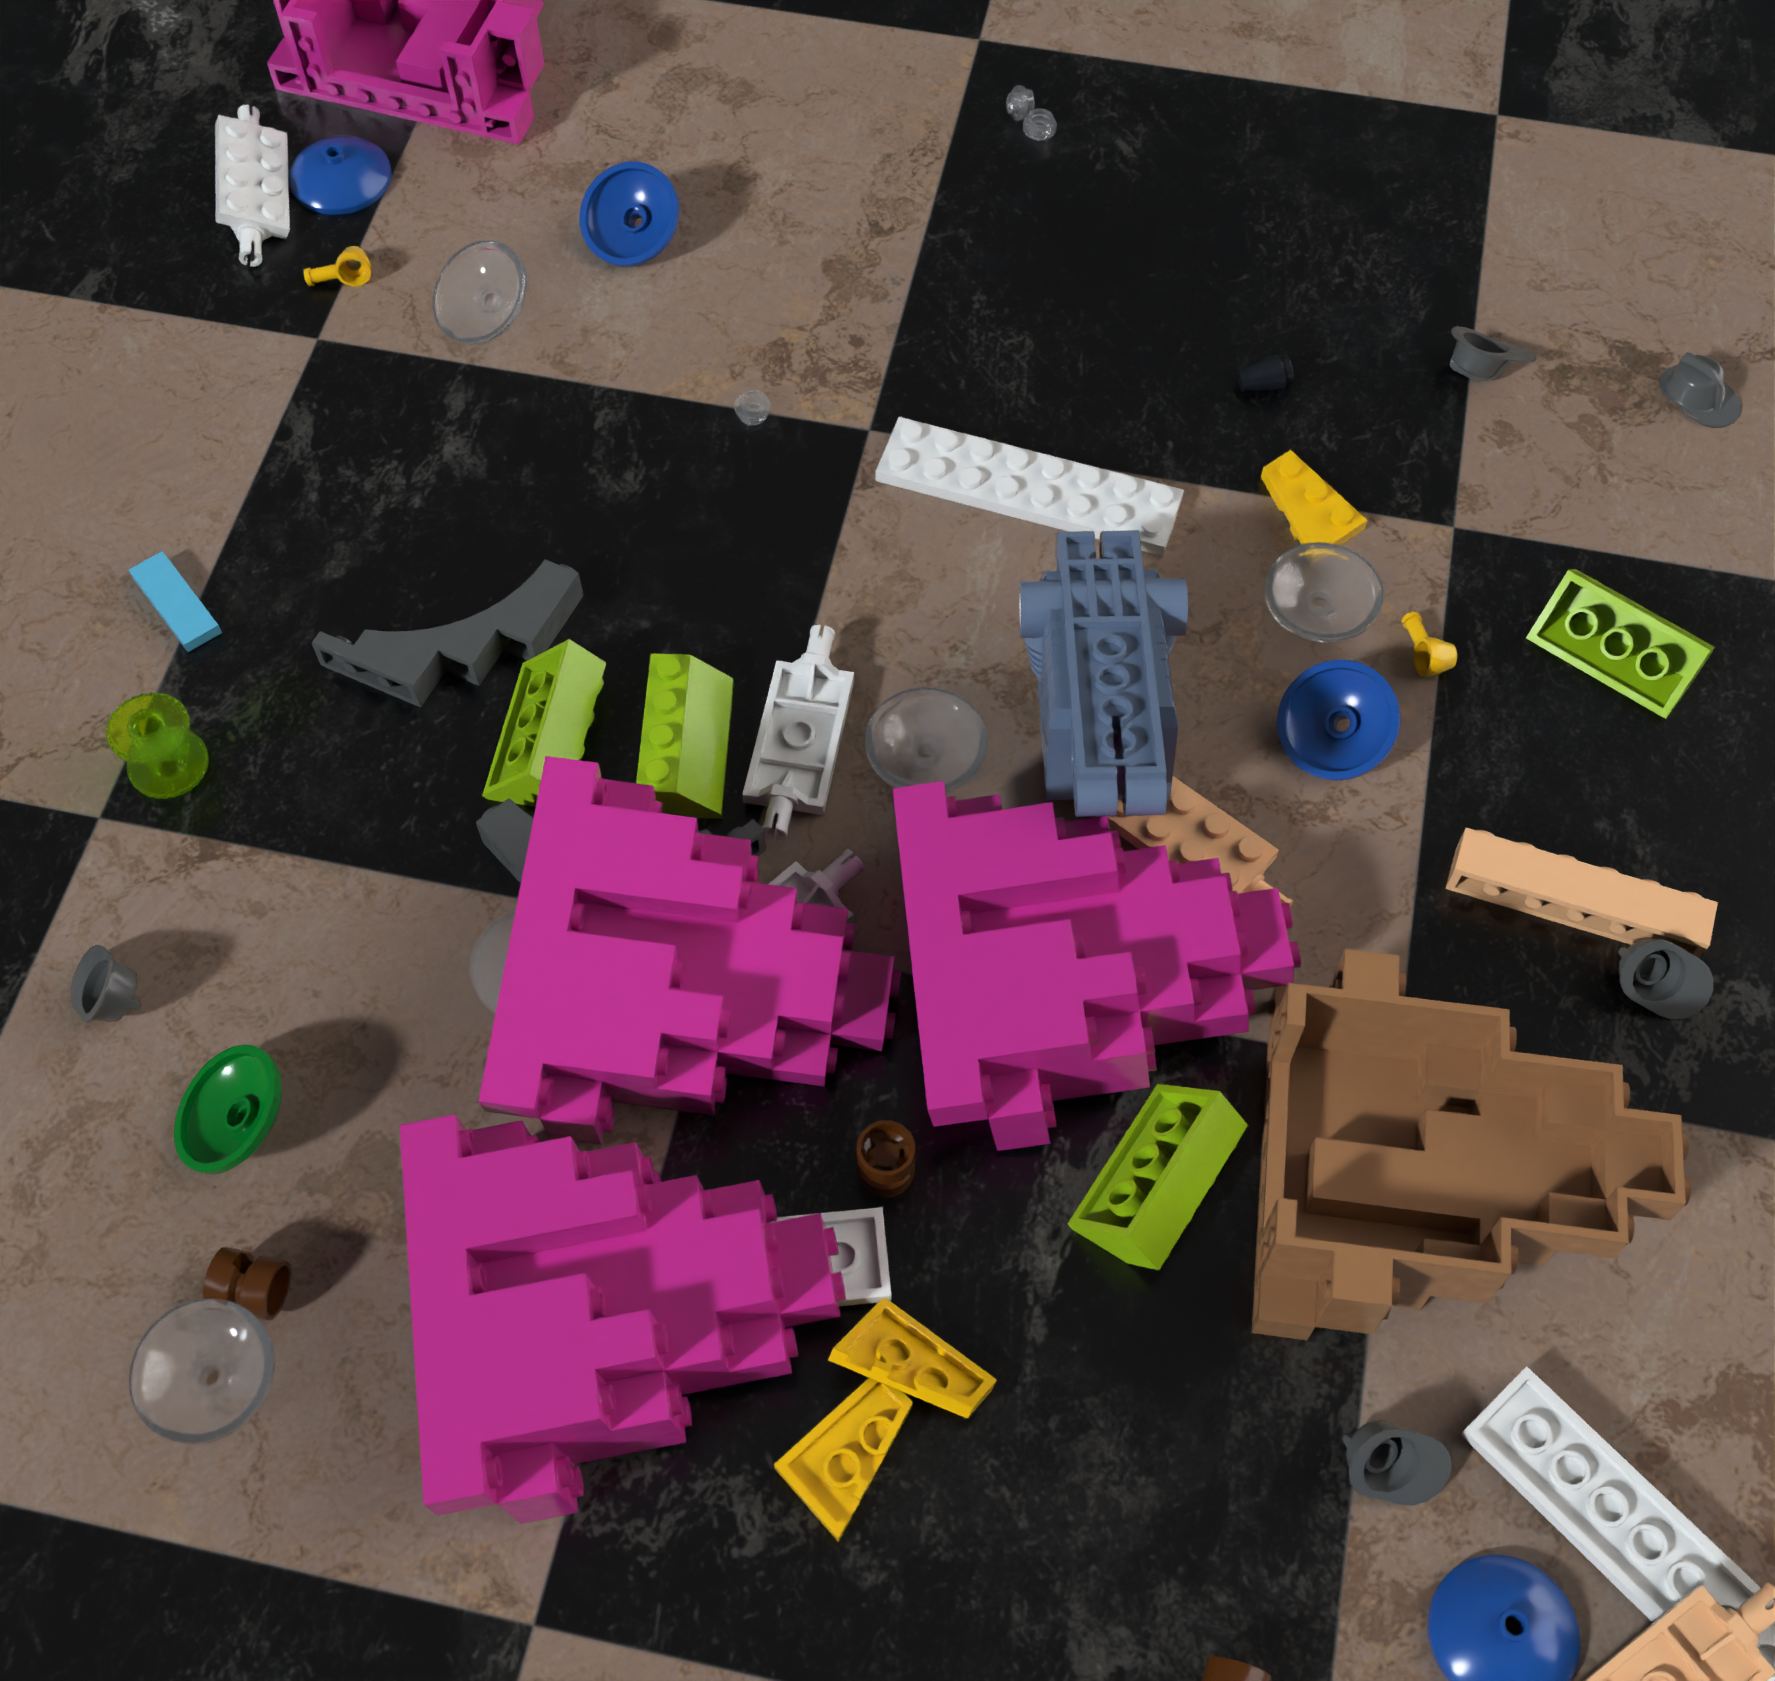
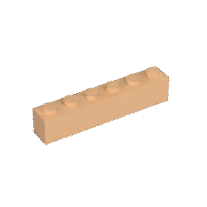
M1465 828L1456 847L1445 888L1630 945L1639 940L1646 939L1669 941L1699 959L1710 946L1718 902L1705 899L1694 892L1678 891L1661 886L1653 880H1641L1621 874L1610 867H1597L1577 861L1569 855H1557L1537 849L1529 843L1513 842L1496 837L1485 830H1473L1470 828Z

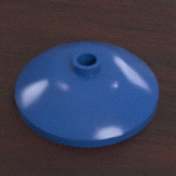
M333 136L309 145L295 158L289 169L288 183L294 198L305 208L317 213L339 215L359 211L376 202L387 190L391 181L392 171L387 155L376 144L353 136Z
M636 161L613 165L594 179L583 197L579 214L583 239L596 256L611 265L633 267L644 264L657 257L668 246L675 234L680 215L678 195L671 181L652 165ZM642 218L641 224L635 227L636 220Z
M1351 660L1326 661L1305 670L1287 688L1280 702L1277 715L1279 739L1288 757L1306 773L1320 779L1332 781L1357 778L1380 765L1394 747L1401 723L1398 699L1390 684L1373 668ZM1342 719H1348L1350 721L1349 728L1343 732L1337 731V723Z
M1483 1555L1471 1558L1456 1566L1443 1578L1431 1599L1428 1611L1429 1642L1434 1658L1448 1681H1571L1574 1676L1580 1655V1633L1575 1613L1561 1588L1536 1566L1519 1558L1506 1555ZM1506 1618H1512L1517 1621L1520 1627L1519 1635H1512L1506 1630Z

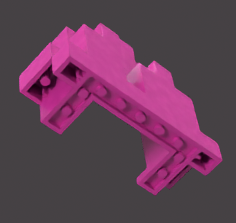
M273 0L284 34V38L267 62L276 90L519 145L535 118L530 90L545 65L537 24V16L543 8V0Z
M545 756L478 1102L485 1112L540 1119L549 1138L559 1139L571 1136L573 1141L602 1145L604 1132L611 1133L613 1129L615 1106H611L612 1102L714 1115L716 1103L724 1104L727 1088L726 1074L824 1087L826 1074L835 1075L838 1048H832L830 1045L882 1051L884 1038L893 1039L896 1013L887 1012L889 996L898 997L901 971H893L894 956L843 950L844 948L852 949L855 924L847 923L848 908L797 902V888L758 883L759 870L757 869L759 856L752 855L751 840L699 833L697 818L662 813V802L656 801L654 786L602 779L599 764L596 762Z
M944 781L893 788L927 1109L933 1127L988 1119L997 1151L1050 1144L1048 1128L1057 1127L1053 1101L1149 1088V1072L1157 1071L1154 1045L1249 1032V1016L1256 1015L1252 990L1285 986L1288 983H1293L1294 968L1301 967L1297 941L1289 942L1287 929L1293 928L1289 903L1281 904L1278 888L1237 894V891L1232 890L1229 872L1221 873L1219 858L1177 864V860L1168 861L1166 845L1123 851L1118 830L1110 831L1107 816L1064 822V817L1055 818L1053 802L1002 809L1000 794L956 801V796H947Z
M454 1114L400 1125L423 1503L426 1508L437 1516L498 1504L521 1524L578 1513L577 1497L583 1496L584 1487L581 1470L579 1467H574V1464L685 1443V1427L692 1425V1416L687 1396L682 1397L683 1394L791 1374L790 1358L797 1357L798 1351L793 1328L786 1329L785 1327L841 1317L838 1301L846 1300V1292L842 1272L833 1273L831 1256L839 1255L834 1227L826 1228L821 1213L777 1221L773 1194L765 1195L759 1180L708 1190L703 1189L697 1175L662 1182L659 1172L654 1173L651 1157H644L636 1142L580 1152L571 1136L539 1142L538 1136L531 1135L522 1120L471 1130L465 1129Z

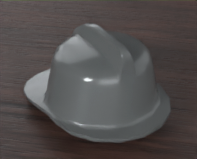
M1456 326L1451 329V333L1457 339L1450 361V367L1472 380L1490 381L1498 377L1511 361L1527 363L1536 360V355L1524 347L1490 338L1466 327Z
M1688 352L1682 356L1678 365L1666 369L1661 375L1659 386L1662 393L1698 423L1712 428H1724L1733 424L1740 416L1742 406L1739 397L1724 382L1725 373L1721 364L1715 359Z
M1661 939L1639 940L1630 945L1628 949L1620 947L1618 950L1621 956L1619 961L1620 984L1623 992L1631 1000L1659 1016L1672 1020L1686 1019L1697 1014L1708 1004L1713 993L1714 978L1709 967L1698 957L1672 942Z
M100 945L90 947L81 958L73 976L71 985V1003L73 1008L85 1023H89L92 1020L119 1021L128 1009L139 1010L142 1006L139 997L135 994L138 982L137 973L115 960L105 947Z
M1378 1420L1363 1425L1354 1434L1345 1433L1343 1436V1442L1347 1447L1346 1456L1349 1466L1350 1484L1361 1495L1400 1505H1417L1429 1501L1440 1493L1449 1480L1452 1469L1450 1453L1441 1441L1429 1435L1401 1429L1387 1421Z

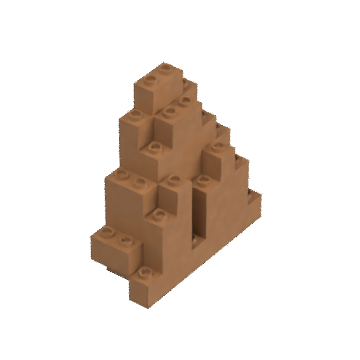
M1345 949L1329 987L1288 983L1285 986L1274 987L1270 998L1252 1333L1308 1340L1315 1327L1373 1334L1381 1321L1388 1319L1392 1306L1421 1310L1430 1296L1488 1303L1499 1289H1503L1508 1277L1511 1274H1515L1518 1262L1544 1266L1556 1251L1615 1258L1633 1240L1635 1231L1633 1216L1671 1220L1684 1205L1689 1203L1691 1181L1689 1177L1684 1176V1161L1688 1155L1689 1138L1687 1133L1682 1132L1681 1115L1628 1109L1630 1087L1628 1083L1623 1082V1065L1514 1052L1517 1032L1515 1027H1510V1009L1404 997L1406 973L1399 972L1400 955Z

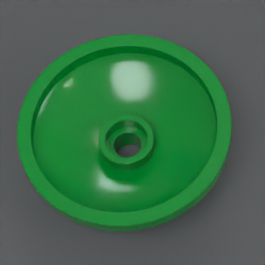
M253 1045L230 1047L210 1059L192 1079L180 1102L174 1125L175 1148L179 1158L187 1167L202 1174H220L244 1162L265 1141L276 1121L282 1097L280 1070L276 1061L269 1053Z

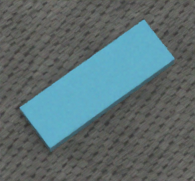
M163 551L129 569L134 581L187 652L192 651L222 633L217 622Z

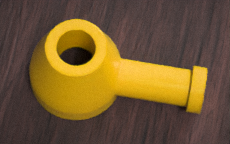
M357 246L347 247L338 256L336 263L333 265L304 269V278L308 286H314L315 283L338 278L342 283L355 287L364 285L371 277L370 261L364 250Z
M1410 612L1403 616L1401 620L1403 627L1408 630L1415 645L1413 649V664L1417 674L1421 677H1431L1454 668L1457 662L1455 646L1446 641L1429 637L1418 612Z

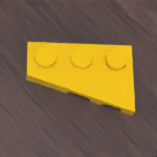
M1289 450L1263 467L1261 478L1278 510L1283 511L1291 525L1289 530L1294 539L1300 541L1305 551L1304 558L1309 567L1365 530L1368 520L1293 451Z
M881 1299L832 1349L828 1359L833 1363L967 1419L992 1391L997 1379L888 1299Z
M868 1378L774 1464V1469L838 1542L913 1406V1402L904 1392L871 1378Z

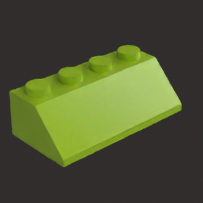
M1571 569L1566 572L1526 637L1531 642L1665 719L1669 716L1715 649L1709 643L1577 569Z
M568 639L522 663L482 794L483 797L500 802L510 798L515 804L536 807L545 756L581 760L585 751L583 744L586 733L594 719L593 709L595 701L604 684L602 677L606 662Z
M651 654L636 783L654 786L656 801L662 802L663 814L722 819L734 681L732 677L692 655Z
M1157 1084L1069 1220L1068 1225L1075 1232L1128 1264L1160 1270L1187 1224L1192 1220L1195 1211L1209 1188L1214 1184L1228 1157L1236 1148L1248 1124L1220 1091Z

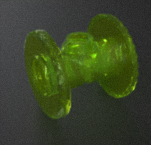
M159 692L142 693L139 696H133L130 700L124 701L112 713L106 727L108 745L117 757L127 762L128 777L132 785L140 793L155 799L175 798L176 796L184 795L187 791H191L204 778L209 764L207 748L196 734L190 732L189 714L184 705L176 698Z

